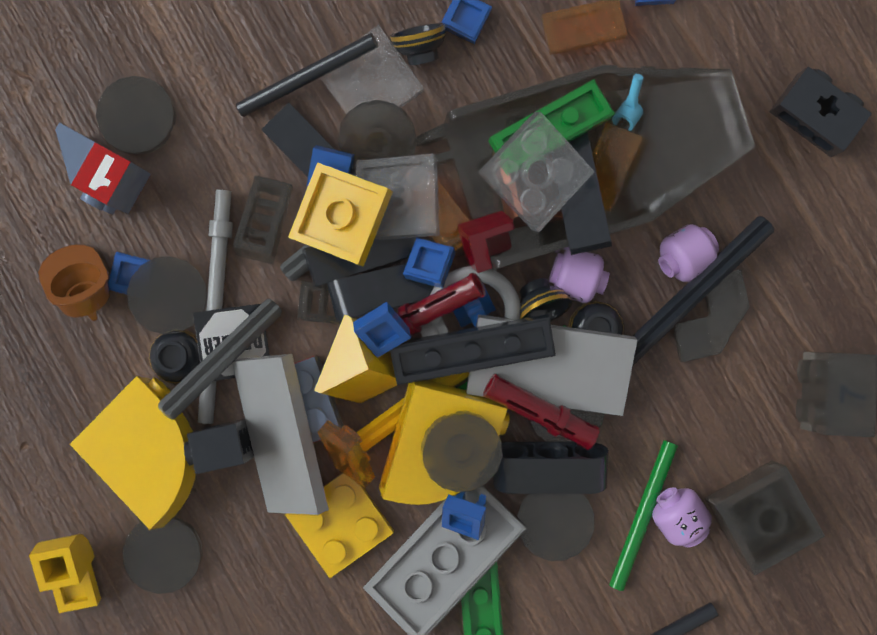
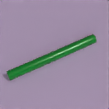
M663 440L609 583L610 587L619 591H624L653 510L657 504V497L661 493L678 445Z

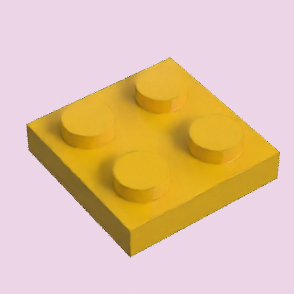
M317 162L288 237L364 267L393 191Z
M350 468L323 486L328 511L319 515L285 514L329 578L336 575L394 533L389 522Z

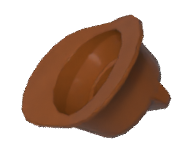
M69 245L53 252L42 262L38 271L39 281L47 299L53 305H57L68 317L88 316L92 321H96V311L107 303L110 292L108 272L94 248L86 245Z

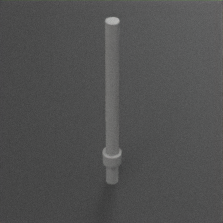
M216 190L214 220H209L208 236L212 237L206 311L222 309L227 243L228 238H232L233 222H229L232 191ZM213 381L200 394L198 423L213 424L217 381Z

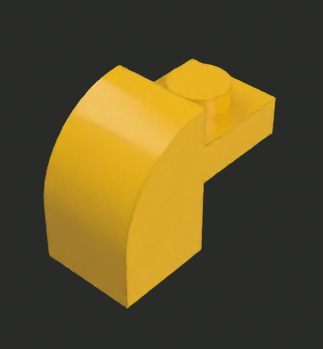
M76 534L38 542L29 554L40 592L53 591L59 613L98 606L101 596L91 564L95 555L88 539L83 534Z

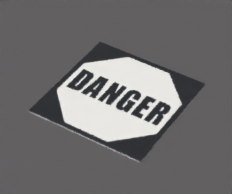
M261 304L193 312L200 363ZM266 331L236 360L270 356ZM232 364L214 381L235 378Z

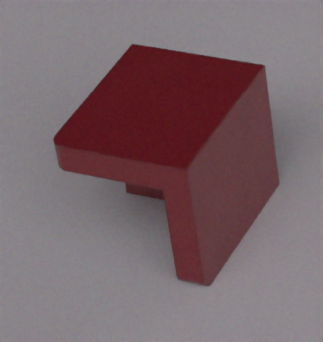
M502 210L457 225L465 259L477 273L492 269L490 256L510 250L512 247L509 231L515 229L514 221Z

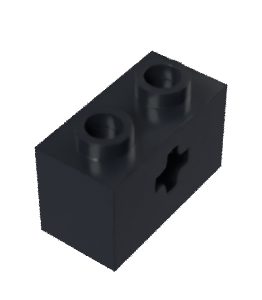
M808 66L794 77L769 112L829 157H833L845 151L872 113L863 107L864 102L858 96L850 92H842L832 84L833 81L828 74L819 69H811ZM820 103H822L825 106V108L823 109L824 116H822L819 113V111L821 110Z
M245 419L193 431L187 434L188 442L184 443L186 461L189 466L194 465L195 474L245 464L254 458Z

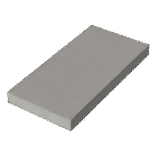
M478 314L476 327L513 321L514 319ZM551 325L556 356L469 372L466 393L469 395L483 396L489 379L495 373L499 377L558 407L564 405L570 409L623 416L637 339L634 336Z
M283 354L243 358L233 361L232 366L267 512L319 515L328 511V504L293 355Z
M477 479L466 488L465 500L476 503L481 493L486 495L485 523L479 540L442 527V507L446 501L445 499L363 587L408 635H429L528 529Z

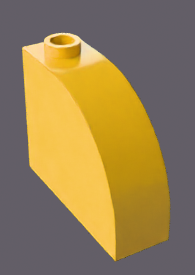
M136 376L70 445L149 530L163 528L178 513L192 490L196 474L194 465L189 466L186 461L184 443L188 442L187 434L193 431L183 413L174 420H171L159 410V402L171 392L163 382L156 377L150 379Z
M428 380L409 383L379 484L382 499L403 504L422 505L445 500L448 494L454 496L466 489L487 467L493 456L499 435L506 433L509 424L507 407L483 396L469 395L466 393V390Z

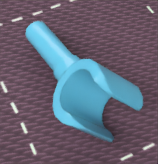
M635 74L633 76L627 99L623 101L612 117L614 125H617L622 117L625 118L630 124L628 131L633 130L643 115V108L638 103L644 78L642 75Z

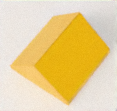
M344 315L314 391L362 403L397 386L390 351L377 358L355 334L353 322L357 319Z

